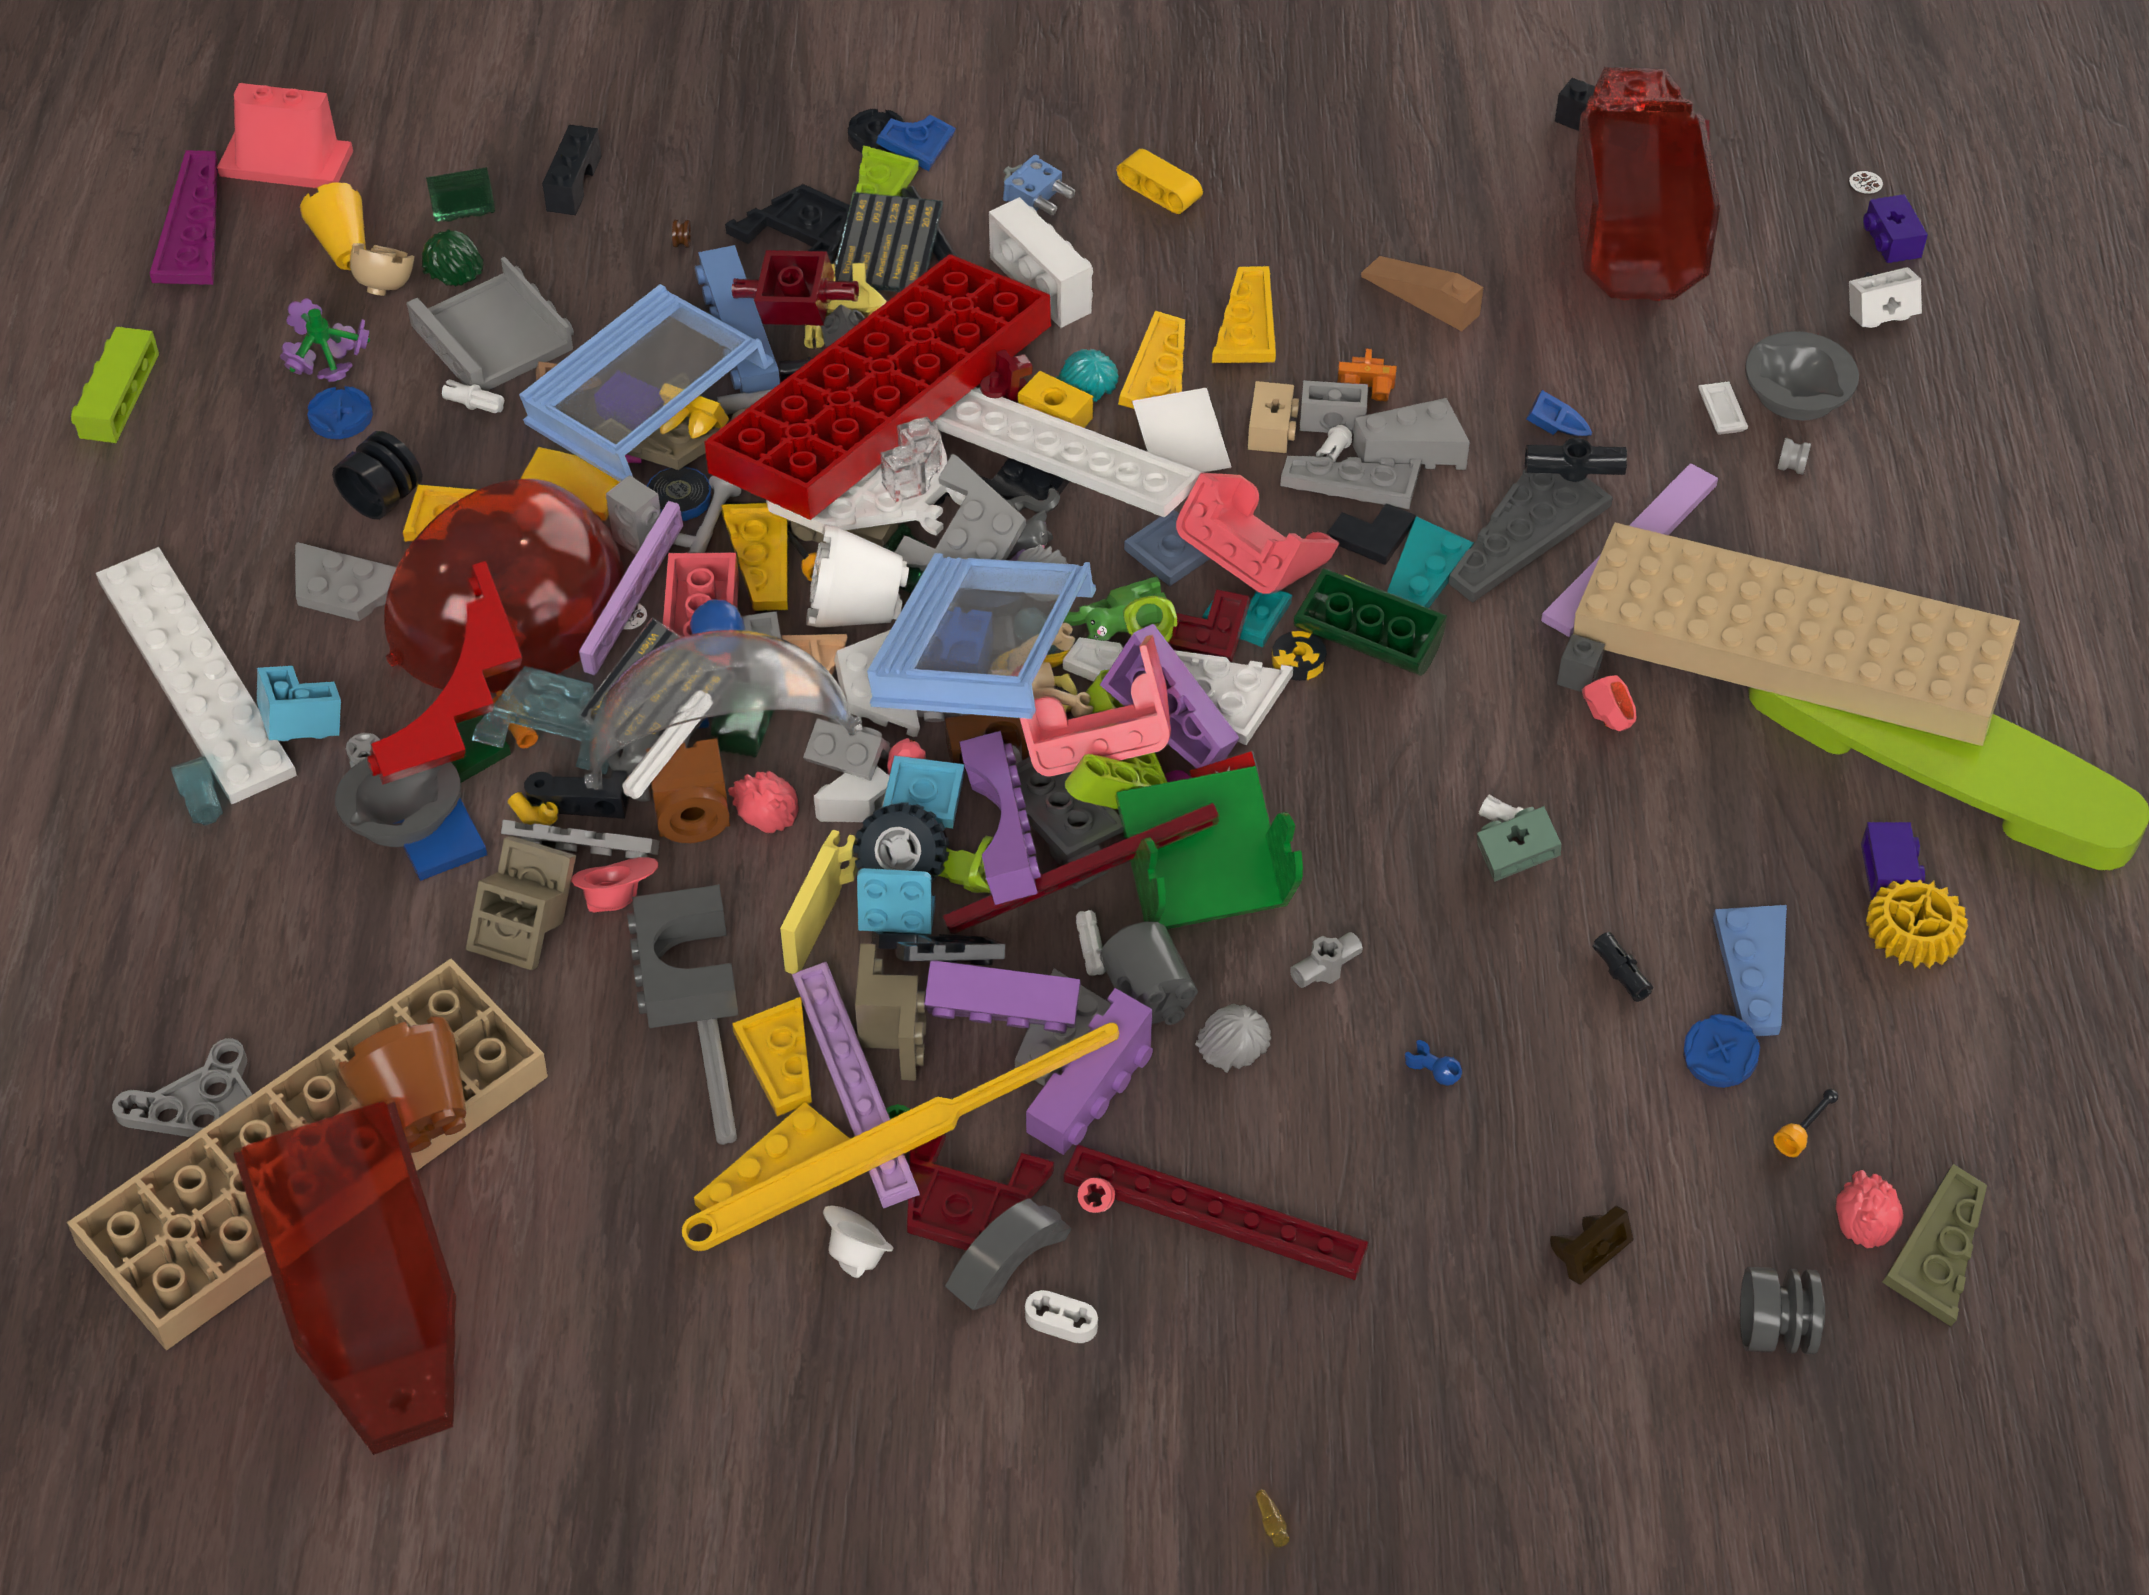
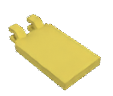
M836 830L831 831L780 928L785 972L794 974L802 970L840 894L842 884L854 881L858 871L855 860H858V858L853 857V845L857 844V839L854 835L849 834L847 844L838 847L840 832ZM849 860V866L845 869H840L842 862Z

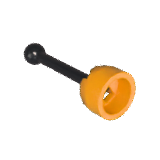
M788 525V540L804 558L801 563L802 572L809 581H812L817 553L808 554L791 533V527Z
M1827 1089L1823 1094L1824 1099L1800 1125L1790 1123L1783 1126L1773 1138L1776 1148L1788 1157H1797L1808 1143L1806 1129L1829 1104H1833L1838 1100V1092L1834 1089Z

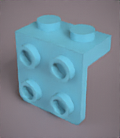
M867 868L858 871L859 931L931 934L935 913V896L931 895V875L928 872Z

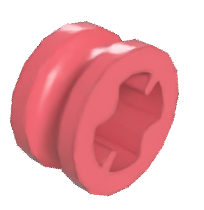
M1090 1178L1081 1184L1077 1197L1083 1209L1088 1212L1100 1213L1112 1206L1115 1200V1191L1107 1180ZM1097 1184V1189H1102L1103 1187L1106 1193L1101 1197L1102 1204L1097 1207V1202L1090 1203L1087 1198L1092 1193L1091 1186Z

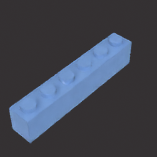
M735 245L698 252L700 265L695 266V273L698 284H704L702 294L705 305L711 304L709 314L755 340L757 338L760 339L765 354L772 357L774 361L765 370L746 359L741 361L730 371L734 390L740 389L741 393H752L775 388L780 384L779 370L754 299H734L732 296L733 279H746ZM727 348L723 349L724 357L732 351Z

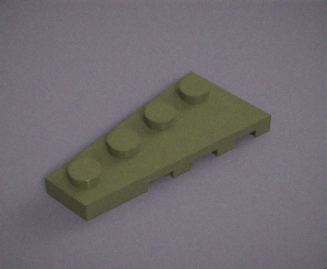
M1955 1164L1945 1174L1882 1283L1949 1326H1952L1957 1320L1959 1312L1958 1302L1966 1281V1277H1964L1968 1260L1971 1258L1975 1229L1978 1227L1987 1188L1985 1183Z

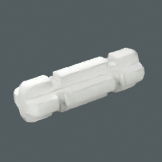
M1092 910L1080 911L1076 915V924L1080 933L1079 938L1083 957L1086 961V971L1090 976L1102 975L1106 970L1100 960V953L1103 947L1099 929L1096 925V915Z

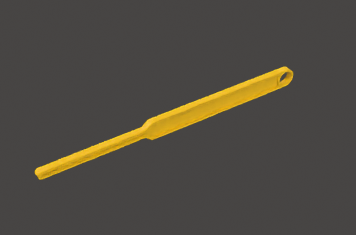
M1115 1023L1103 1025L954 1099L935 1097L689 1217L682 1227V1236L686 1245L695 1251L708 1250L953 1130L961 1115L1117 1040L1119 1037L1118 1026ZM704 1223L712 1227L710 1236L703 1241H693L688 1237L690 1230L697 1224Z

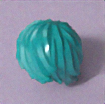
M1081 349L1065 360L1064 367L1059 372V376L1055 378L1092 395L1093 402H1097L1104 393L1112 394V391L1116 389L1119 375L1116 365L1110 360L1109 356H1106L1100 350Z

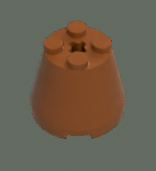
M431 1016L426 1020L428 1024L408 1026L405 1021L377 1032L353 1047L354 1057L348 1062L343 1061L338 1065L345 1085L392 1144L397 1147H407L410 1153L426 1149L431 1145L432 1139L442 1134L452 1135L466 1127L464 1120L466 1106L455 1037L448 1021L442 1017Z

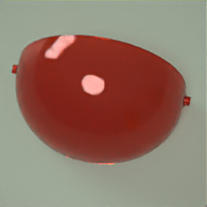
M508 480L486 486L466 495L437 515L420 532L403 555L395 570L387 592L384 610L385 633L390 647V653L386 655V659L392 667L396 665L402 666L409 674L421 682L444 690L454 673L463 648L466 603L480 599L479 597L473 598L467 578L471 577L472 565L486 561L522 655L520 667L485 678L490 693L526 687L568 669L581 660L579 651L625 575L622 558L610 528L605 525L597 513L585 501L568 489L545 480Z

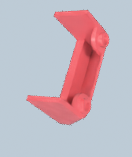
M1153 635L1146 636L1139 646L1146 672L1137 676L1132 683L1131 695L1134 704L1067 720L1064 706L1058 699L1050 696L1034 699L1036 711L1032 719L1020 718L1032 765L1038 773L1044 776H1055L1072 772L1086 754L1124 760L1160 751L1167 745L1171 736L1167 687ZM1023 666L1017 667L1011 676H1018Z

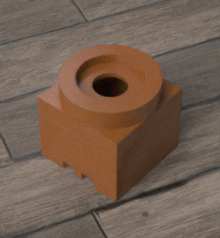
M717 738L696 741L692 748H686L685 743H682L651 782L660 837L665 836L667 839L679 843H698L717 836L726 827L730 826L725 781Z

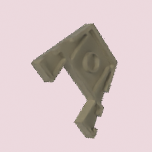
M682 373L666 384L684 390L690 385V380L686 374ZM686 417L675 429L663 435L659 427L627 454L680 470L706 453L704 441L720 430V428L713 427L705 435L692 439L688 429L690 417ZM612 418L593 429L594 432L614 444H617L631 433L630 430Z

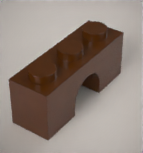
M974 714L945 718L946 744L951 763L964 764L960 746L961 741L1001 731L1004 743H1011L1019 750L1021 760L1030 757L1020 718Z

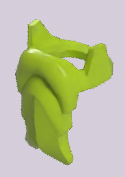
M1146 596L1130 602L1124 608L1123 617L1131 636L1134 632L1145 628L1141 627L1136 620L1138 609L1145 604H1155L1162 610L1161 622L1154 625L1167 642L1173 636L1172 631L1173 627L1177 626V616L1171 600L1160 596Z
M986 835L975 854L965 850L957 852L946 847V852H949L948 860L944 862L943 866L945 868L938 876L948 878L951 883L963 885L964 889L973 893H991L986 879L982 854L994 837Z

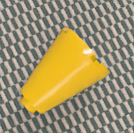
M339 182L324 184L317 187L318 193L311 197L308 193L303 198L300 204L301 215L335 264L340 269L351 271L350 255L353 243L365 244L362 199L358 190H353L350 184Z

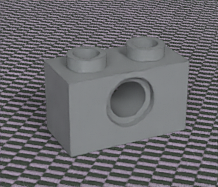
M1303 380L1300 431L1328 433L1332 427L1343 425L1353 434L1355 418L1365 416L1367 412L1368 384Z

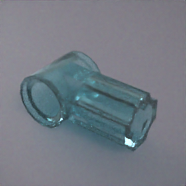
M202 756L170 767L181 797L184 796L185 804L193 823H201L205 826L216 822L217 818L223 814L213 787L215 783L206 757Z

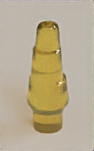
M1260 1490L1256 1493V1499L1263 1516L1262 1522L1265 1533L1271 1537L1275 1547L1285 1546L1290 1541L1286 1531L1287 1524L1267 1492Z

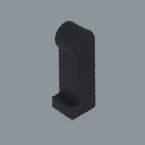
M612 770L611 779L553 777L547 772H536L527 777L524 782L527 800L532 806H540L542 803L546 805L547 802H552L557 806L558 814L625 819L630 796L624 794L622 784L628 778L626 771Z

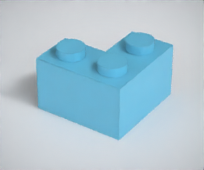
M293 666L257 668V706L269 740L289 741L295 738L312 737L322 739L327 736H339L341 699L335 682L299 684Z

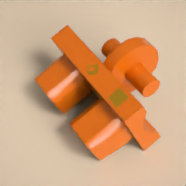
M1366 348L1365 357L1352 356V363L1339 362L1337 383L1368 384V387H1372L1371 399L1375 401H1388L1391 389L1395 387L1397 366L1384 365V359L1372 358V349Z

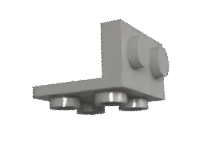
M830 717L829 722L817 718L803 758L807 762L871 781L879 758L888 760L891 748L890 743L882 738V733L868 727H862L861 731L849 728L850 724L834 717Z

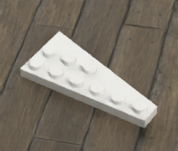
M1079 637L1063 659V669L1094 681L1102 670H1110L1123 647L1117 642ZM1174 650L1240 738L1238 742L1245 745L1248 744L1293 676L1292 666L1281 665V669L1262 667L1263 662L1250 661L1249 665L1230 663L1227 657Z

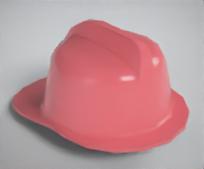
M639 857L607 866L588 868L574 874L571 882L574 886L583 889L590 912L616 911L626 907L633 901L632 897H635L637 894L638 882L653 874L658 869V862L654 858Z

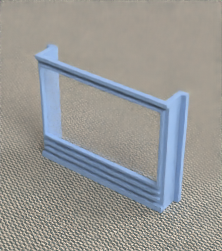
M659 284L519 394L528 415L523 421L530 428L621 482L629 475L633 477L625 455L741 361L746 359L764 370L773 364L774 361L772 357L765 354L760 339L757 338L755 340L670 293L666 290L665 286Z
M934 553L867 670L872 693L871 707L1032 719L1036 711L1032 683L1075 598H1092L1096 591V585L1092 582L1090 562H1085L1083 566L1075 564L976 558L954 559L951 557L943 558V554Z

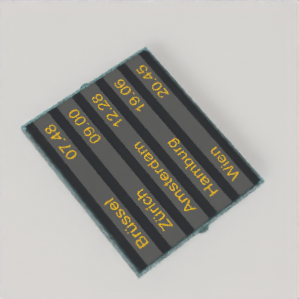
M853 192L835 264L836 281L853 282L852 263H865L866 283L875 290L901 292L929 269L943 210V201Z

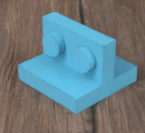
M894 756L883 807L901 802L909 803L910 805L918 804L924 807L923 810L933 812L937 816L935 819L938 823L942 822L945 828L953 829L964 778V764Z

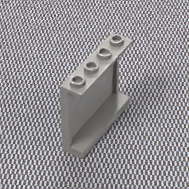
M506 257L501 258L502 274L428 309L418 297L407 302L411 326L463 384L469 386L476 384L484 391L495 388L536 368L539 361L548 362L573 350L571 336L574 335V331L568 319H562L553 303L549 300L546 301L541 296L537 286L534 283L530 284L525 279L521 269L518 266H513Z

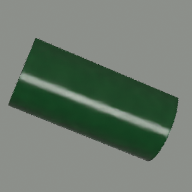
M1325 568L1321 570L1294 616V626L1296 628L1419 676H1422L1430 667L1442 641L1447 622V615Z

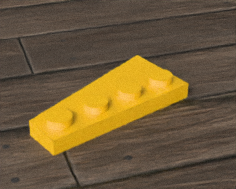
M1269 266L1238 267L1230 293V300L1224 313L1222 327L1220 326L1217 344L1212 353V363L1275 362L1276 349Z

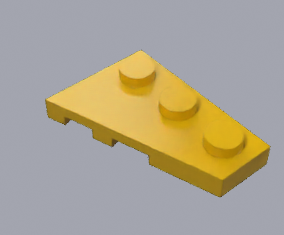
M801 997L732 1023L733 1032L776 1116L795 1110L804 1102L807 1104L812 1103Z

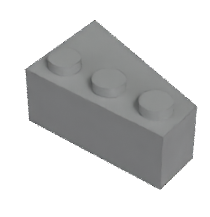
M1447 398L1356 417L1352 446L1358 458H1361V463H1380V458H1394V464H1409L1410 459H1422L1421 464H1425V469H1435L1436 465H1456V470H1466L1470 442Z

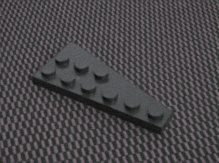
M1524 468L1518 482L1512 485L1491 515V520L1486 528H1482L1472 548L1466 551L1450 574L1449 585L1472 603L1610 508L1613 497L1587 477L1579 482H1571L1565 480L1560 474L1525 473Z

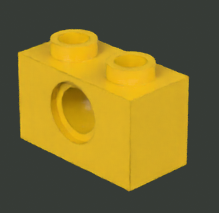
M1039 371L1018 392L1019 404L1085 428L1093 419L1092 395L1042 371Z

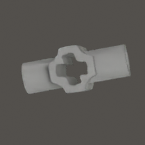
M1349 932L1339 939L1321 936L1314 940L1311 955L1291 967L1290 973L1295 983L1299 987L1304 988L1314 981H1323L1331 984L1338 980L1342 964L1362 953L1363 947L1359 938L1354 933Z

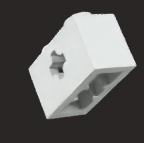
M1907 267L1849 281L1850 316L1862 327L1872 328L1879 326L1883 322L1906 320L1912 315L1921 314V278Z

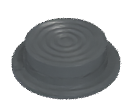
M1782 332L1762 339L1749 352L1745 365L1747 380L1752 389L1757 393L1761 403L1773 413L1792 420H1814L1829 414L1833 409L1842 406L1853 396L1859 381L1857 365L1852 356L1842 346L1826 337L1808 332Z
M365 758L353 766L340 781L335 794V806L341 821L353 832L365 836L368 840L379 845L402 847L404 844L422 840L439 828L459 800L461 782L455 766L449 762L382 785L379 775L372 776L367 759ZM404 819V822H402V823L393 824V823H395V822H398V821Z

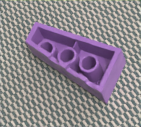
M1154 624L1134 632L1102 680L1100 686L1122 705L1134 704L1131 695L1132 683L1137 676L1146 672L1139 646L1146 636L1153 635L1167 687L1171 736L1167 744L1195 768L1225 760L1240 739Z
M930 961L924 1005L928 1013L940 1018L954 1019V1016L969 1017L970 1021L978 1023H992V1020L1007 1021V1026L1017 1028H1029V1024L1044 1025L1045 1031L1066 1033L1067 1027L1075 1028L1081 982L1080 979Z
M1114 988L1107 998L1110 1002L1107 1012L1103 1017L1096 1013L1088 1027L1090 1028L1089 1032L1108 1023H1115L1119 1029L1118 1039L1062 1067V1075L1054 1072L1026 1111V1133L1062 1155L1066 1153L1072 1144L1078 1145L1082 1141L1089 1124L1094 1118L1100 1119L1104 1115L1111 1098L1116 1092L1122 1093L1126 1089L1133 1072L1138 1067L1143 1068L1153 1053V1048H1151L1152 1009L1117 988Z

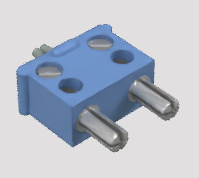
M1033 155L1023 165H1018L1014 168L1008 166L1004 169L1006 176L1004 178L1003 200L1006 202L1020 197L1029 207H1033L1036 211L1040 208L1048 214L1054 215L1057 211V206L1047 200L1056 192L1069 199L1075 195L1073 188L1061 182L1062 171L1039 159L1038 155Z

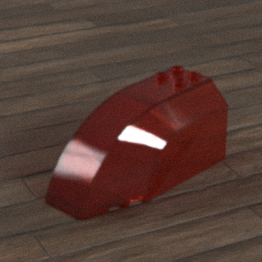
M1604 67L1595 85L1593 96H1590L1587 108L1582 112L1580 118L1575 170V209L1583 272L1610 298L1622 300L1650 299L1653 301L1674 300L1710 273L1721 204L1706 123L1701 114H1695L1692 110L1693 103L1680 95L1681 88L1666 69Z
M388 1099L353 1109L236 1148L233 1153L295 1350L372 1454L375 1455L453 1428L456 1294L395 1101Z

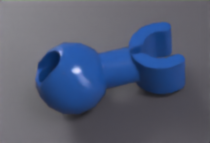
M1416 1041L1417 1053L1420 1055H1412L1410 1052L1405 1053L1406 1065L1409 1068L1422 1069L1425 1067L1431 1070L1435 1080L1441 1085H1453L1462 1075V1067L1458 1060L1449 1056L1438 1058L1432 1055L1425 1041Z

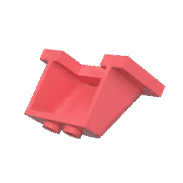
M239 83L234 92L235 132L217 169L219 177L317 188L324 184L340 181L353 153L352 142L340 141L336 138L327 93Z

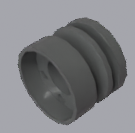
M1747 1267L1744 1271L1740 1295V1331L1745 1351L1773 1352L1776 1349L1779 1335H1782L1787 1353H1796L1800 1345L1804 1354H1816L1821 1343L1825 1323V1299L1818 1271L1806 1269L1800 1278L1797 1269H1789L1783 1286H1780L1775 1268Z

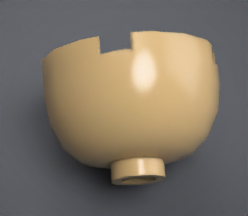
M353 243L350 255V269L357 282L367 286L368 293L385 296L386 290H397L403 287L410 278L415 256H407L408 253L378 245H374L371 251L364 250V243Z

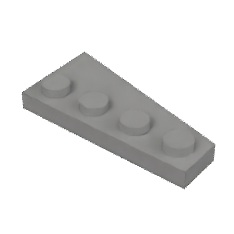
M1287 456L1281 475L1280 486L1323 493L1328 496L1356 499L1361 502L1367 501L1383 505L1387 503L1397 508L1409 509L1422 459H1410L1409 464H1394V458H1380V463H1361V458L1348 457L1347 460L1342 462H1333L1330 457Z
M503 820L501 834L518 837L542 845V841L556 842L555 849L577 852V845L590 846L591 854L612 856V849L626 851L625 858L630 859L647 857V854L658 855L660 843L659 840L611 833L602 834L572 828L562 829L542 824L529 825L511 820Z

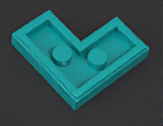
M1256 591L1250 600L1251 602L1239 639L1264 647L1292 603V594L1284 591L1274 594H1262ZM1212 602L1203 614V619H1208Z

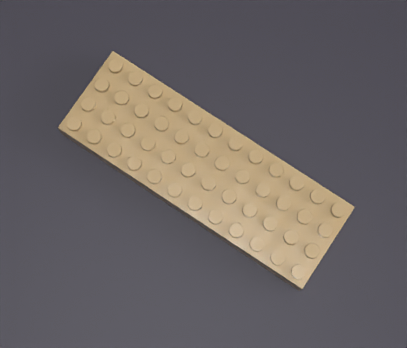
M1615 522L1576 610L1573 634L1604 643V650L1983 746L2014 649L2020 620Z
M451 958L75 1216L67 1224L76 1246L167 1351L546 1079L548 1075L544 1053ZM431 1016L442 1017L448 1021L455 1037L466 1106V1116L464 1118L466 1127L452 1135L442 1134L432 1139L431 1145L426 1149L410 1153L407 1147H397L392 1144L345 1085L338 1065L340 1062H348L354 1057L353 1047L377 1032L405 1021L408 1026L428 1024L426 1020Z

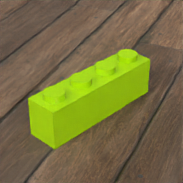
M116 327L111 338L106 340L104 352L100 360L96 361L93 374L89 382L84 385L82 396L71 412V421L76 427L79 439L117 443L159 356L153 331Z

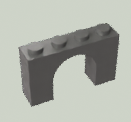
M720 885L632 897L634 912L627 913L630 934H637V938L630 939L633 961L640 960V964L633 965L636 987L643 986L644 991L637 992L639 1014L647 1013L649 1028L739 1015L731 963L681 969L669 966L660 960L666 951L677 944L692 940L727 936Z

